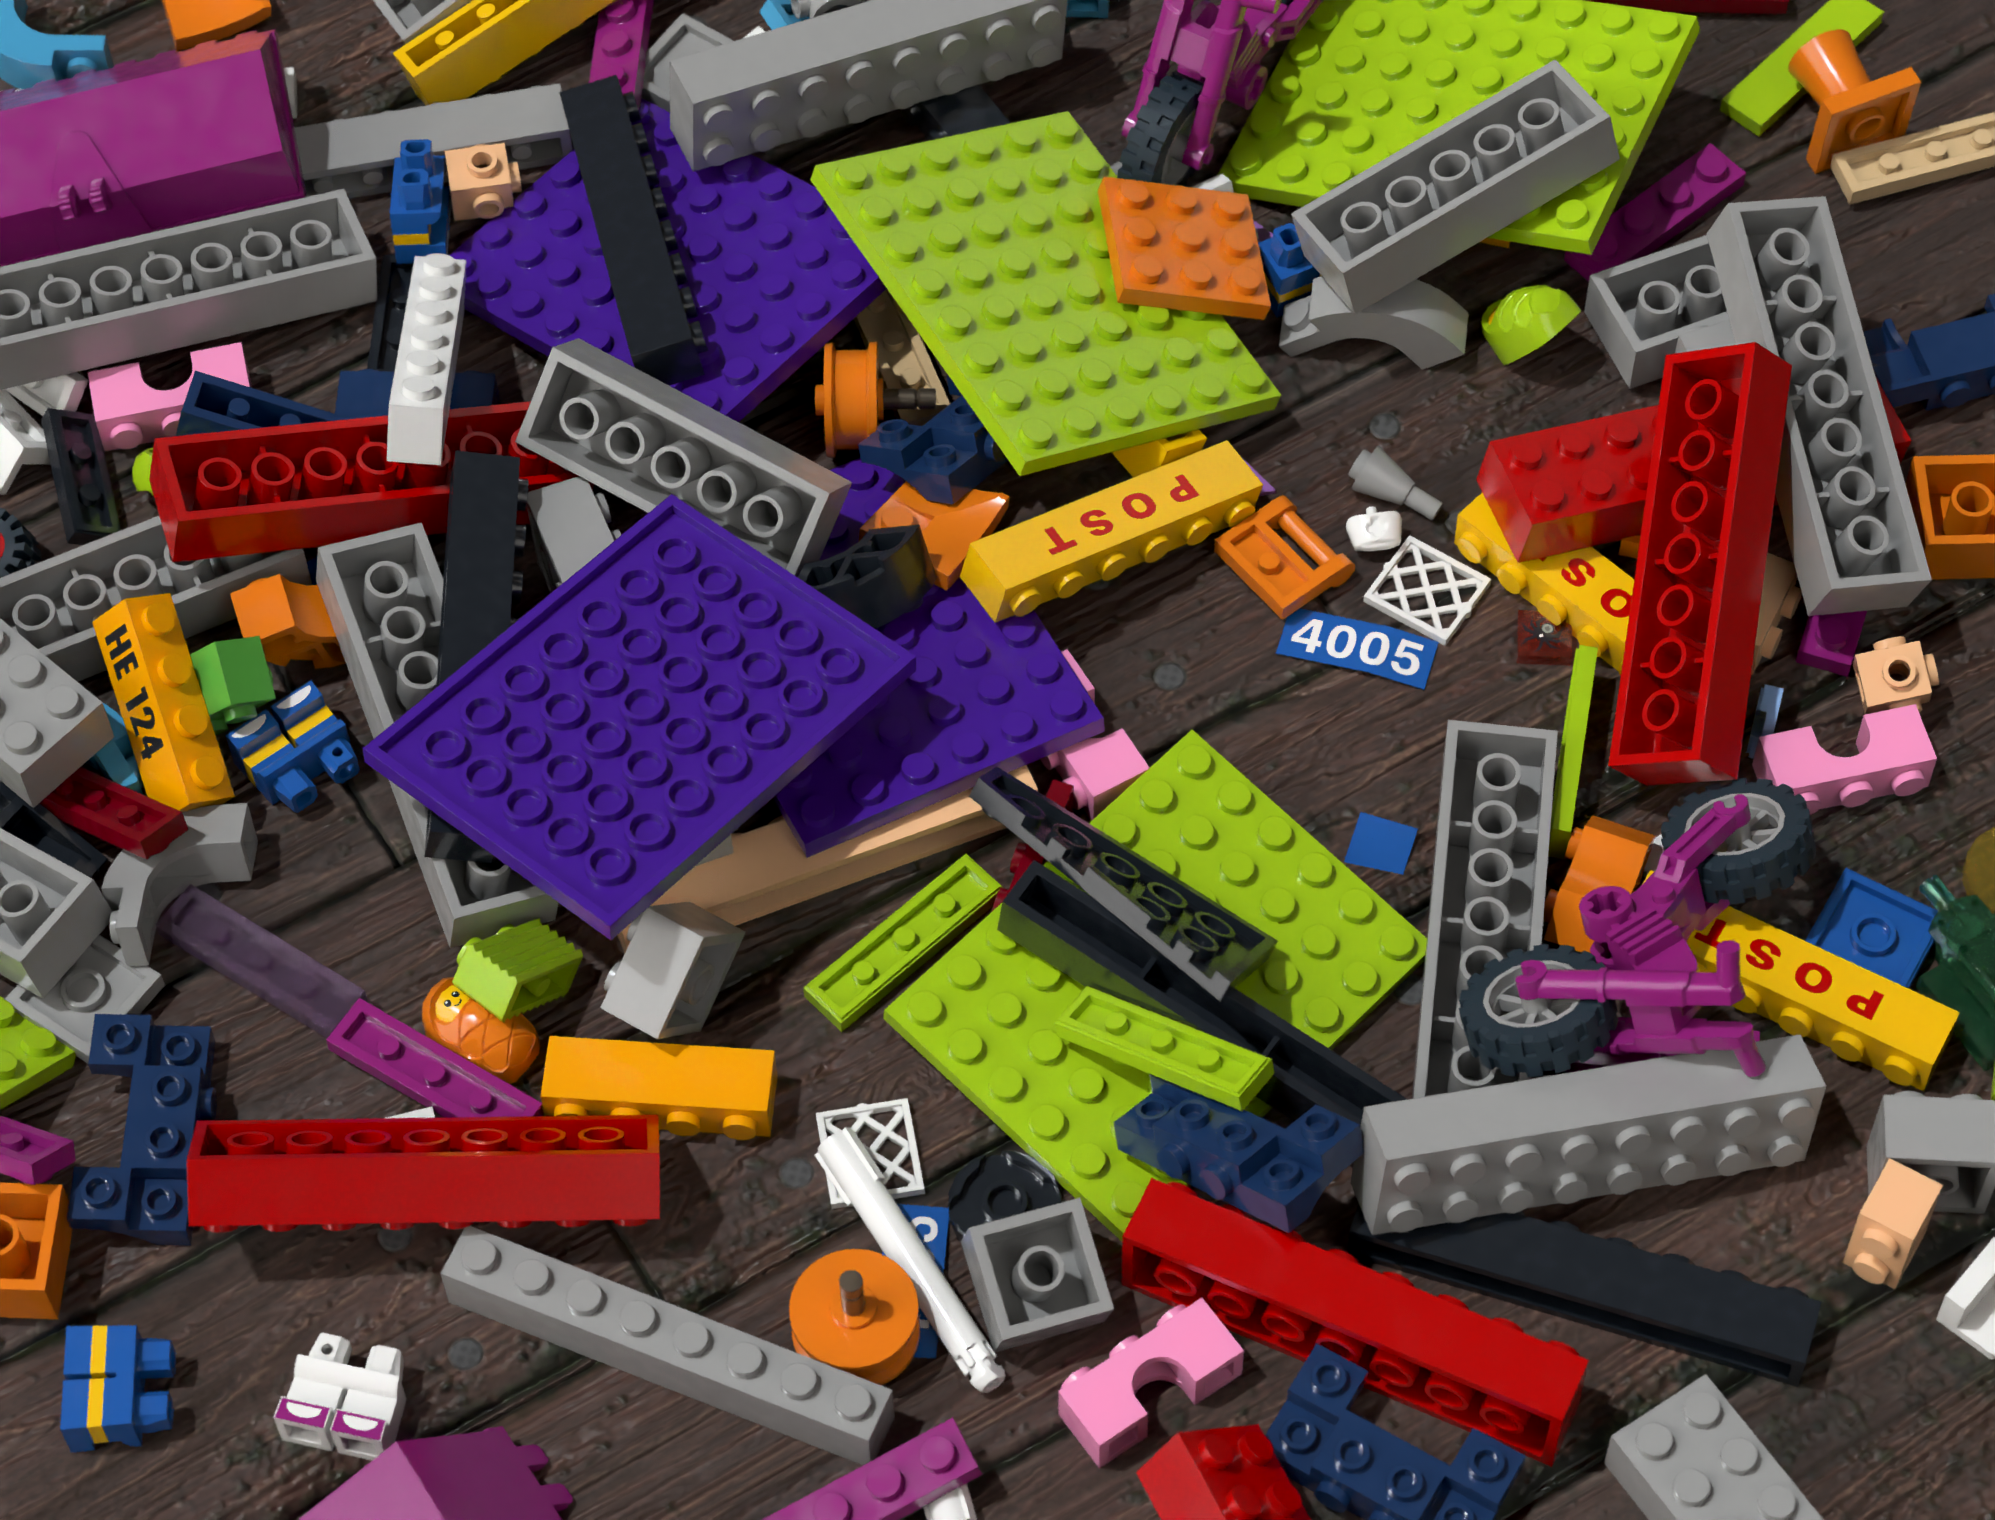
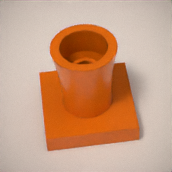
M1841 29L1827 31L1814 37L1794 54L1789 63V73L1808 91L1820 107L1806 156V161L1815 174L1831 169L1833 154L1905 136L1921 85V81L1912 67L1871 81L1859 59L1850 33Z

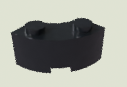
M920 525L869 529L858 543L845 552L825 560L804 564L798 578L874 629H877L904 613L918 609L923 604V597L931 589L937 576Z

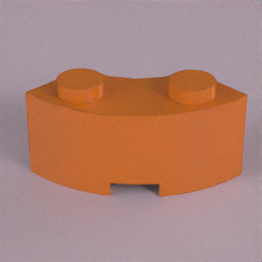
M279 573L269 578L254 580L247 587L230 593L243 638L260 636L267 662L286 667L290 659L313 660L315 669L346 664L318 585H303L290 582Z
M1594 815L1585 824L1584 829L1575 827L1565 853V858L1572 860L1571 866L1560 890L1550 889L1545 900L1543 921L1549 923L1544 940L1558 945L1575 947V950L1579 952L1585 950L1590 953L1594 940L1590 939L1584 930L1579 909L1581 899L1588 892L1604 886L1621 887L1630 894L1635 892L1641 882L1656 836Z

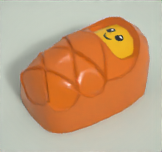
M454 977L440 980L431 988L422 1004V1022L426 1036L506 1083L512 1084L516 1082L529 1069L539 1054L541 1047L540 1039L535 1027L521 1013L517 1017L514 1015L511 1019L507 1018L503 1023L454 986L452 983Z

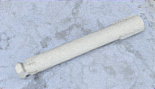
M845 1127L841 1131L832 1134L819 1145L815 1157L847 1206H854L884 1254L900 1265L908 1274L917 1293L918 1306L964 1376L969 1374L972 1377L970 1380L971 1384L981 1393H987L997 1388L1005 1380L1003 1367L996 1365L994 1362L997 1355L882 1181L886 1178L853 1128Z

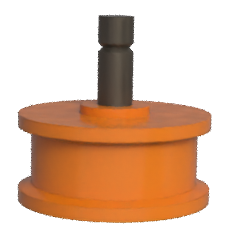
M833 342L825 344L824 384H815L816 416H824L827 457H835L839 449H859L858 444L874 433L880 425V420H884V410L916 409L917 407L919 409H936V388H920L918 391L915 388L884 389V380L880 378L878 342H869L867 350H836Z
M845 1249L830 1253L816 1260L801 1274L791 1293L789 1317L795 1352L881 1386L890 1382L909 1365L916 1353L920 1339L918 1298L910 1277L895 1261L871 1250Z

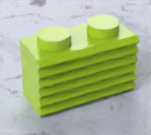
M540 918L533 919L516 927L512 924H507L495 935L483 940L479 937H473L462 947L457 956V964L459 966L452 983L504 1023L507 1018L511 1019L514 1015L517 1017L520 1013L524 1014L527 1010L531 1011L534 1007L538 1008L540 1004L544 1006L547 1001L550 1003L553 999L557 1000L560 996L564 997L569 991L583 958V953L581 949L575 950L573 942L567 944L565 936L558 937L556 930L550 931L548 924L542 925Z

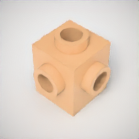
M505 143L492 145L478 144L470 148L444 151L455 221L495 218L503 213L504 208L514 206L512 193L522 192L518 162L508 163Z
M1904 636L1887 638L1874 643V651L1855 655L1853 667L1865 715L1916 704L1918 711L1921 712V704L1930 702L1932 695L1931 687L1939 685L1933 654L1923 655L1920 640L1906 643ZM1897 673L1902 675L1906 680L1895 681L1890 677V675Z

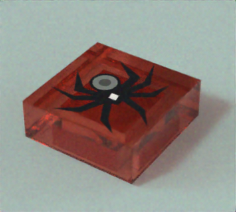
M1518 610L1517 663L1570 665L1572 659V626L1565 620L1556 626L1539 611Z

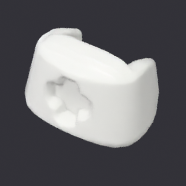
M1372 506L1366 509V514L1350 517L1346 523V531L1354 550L1379 551L1399 546L1402 531L1401 515L1396 511L1377 513L1376 507Z

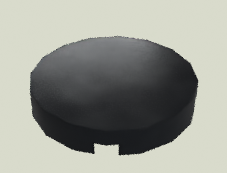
M1000 1151L1001 1155H992L986 1158L985 1154L972 1159L957 1173L948 1193L949 1223L957 1240L961 1243L970 1227L1061 1203V1194L1054 1175L1035 1158L1017 1151Z

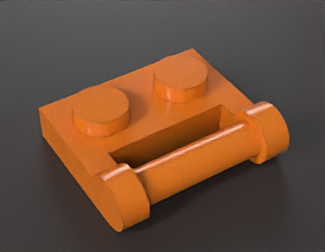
M1285 495L1275 498L1215 539L1214 552L1281 620L1290 616L1330 587L1335 588L1344 584L1355 570V564L1345 554H1336L1296 514L1297 506ZM1273 528H1281L1319 567L1313 570Z

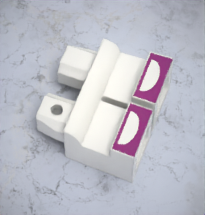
M320 1333L309 1356L298 1354L294 1367V1379L287 1397L281 1396L273 1418L282 1441L333 1451L335 1445L338 1453L374 1460L395 1443L407 1400L401 1383L404 1368V1359L401 1351L382 1345L372 1346L365 1369L347 1365L352 1352L350 1341L340 1336Z

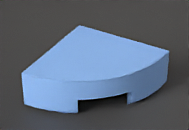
M1766 684L1764 688H1761L1746 752L1749 753V758L1754 759L1759 737L1774 733L1784 688Z

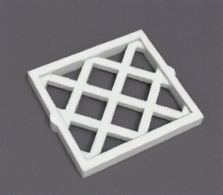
M1409 535L1390 562L1384 564L1383 571L1364 595L1363 602L1446 646L1464 620L1471 616L1472 609L1491 585V578ZM1412 552L1416 566L1398 568L1397 565L1404 555ZM1421 554L1435 562L1423 564ZM1444 569L1448 583L1430 585L1426 572ZM1453 571L1467 579L1455 581ZM1419 574L1422 587L1404 590L1401 576ZM1393 578L1397 591L1379 594L1378 590L1386 579ZM1476 586L1477 590L1470 600L1462 603L1458 589ZM1450 591L1454 604L1436 607L1432 594ZM1425 595L1428 609L1410 611L1407 598ZM1399 600L1402 610L1387 601ZM1457 612V617L1451 626L1442 629L1439 615ZM1431 617L1434 627L1419 619Z
M908 1098L868 1105L860 1103L856 1107L816 1113L820 1143L827 1138L826 1131L831 1134L841 1131L831 1124L834 1120L854 1117L857 1121L851 1128H853L856 1134L864 1124L880 1133L870 1147L866 1145L864 1147L876 1163L886 1168L883 1173L886 1178L882 1181L885 1185L893 1174L909 1183L907 1187L889 1189L888 1191L893 1199L925 1194ZM889 1111L896 1112L886 1127L871 1118L872 1114ZM903 1118L908 1141L893 1132ZM887 1138L903 1148L892 1162L877 1153ZM909 1153L911 1155L914 1176L899 1167ZM826 1173L832 1209L849 1207Z

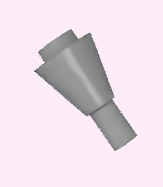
M1379 445L1372 453L1363 449L1348 473V476L1355 480L1351 490L1395 504H1405L1431 521L1434 520L1443 505L1441 501L1416 487V483Z

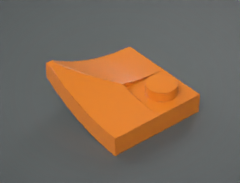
M162 0L176 51L229 37L272 16L269 0Z
M906 481L860 527L859 541L869 529L920 525L937 576L934 584L947 591L960 577L970 543L992 535L1008 509L1010 496L1004 493L972 489L955 504L927 501L915 487Z

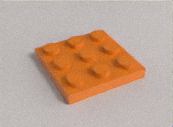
M1103 177L1098 189V196L1118 303L1265 320L1271 303L1248 194Z

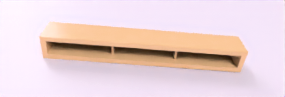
M1027 765L1008 772V774L1038 792V788ZM970 788L807 858L784 817L779 816L761 828L744 834L732 833L731 839L734 853L695 866L651 906L691 902L736 926L1007 827L983 812L981 806L969 797L973 789ZM631 923L617 935L624 953L630 944V941L627 939V933Z

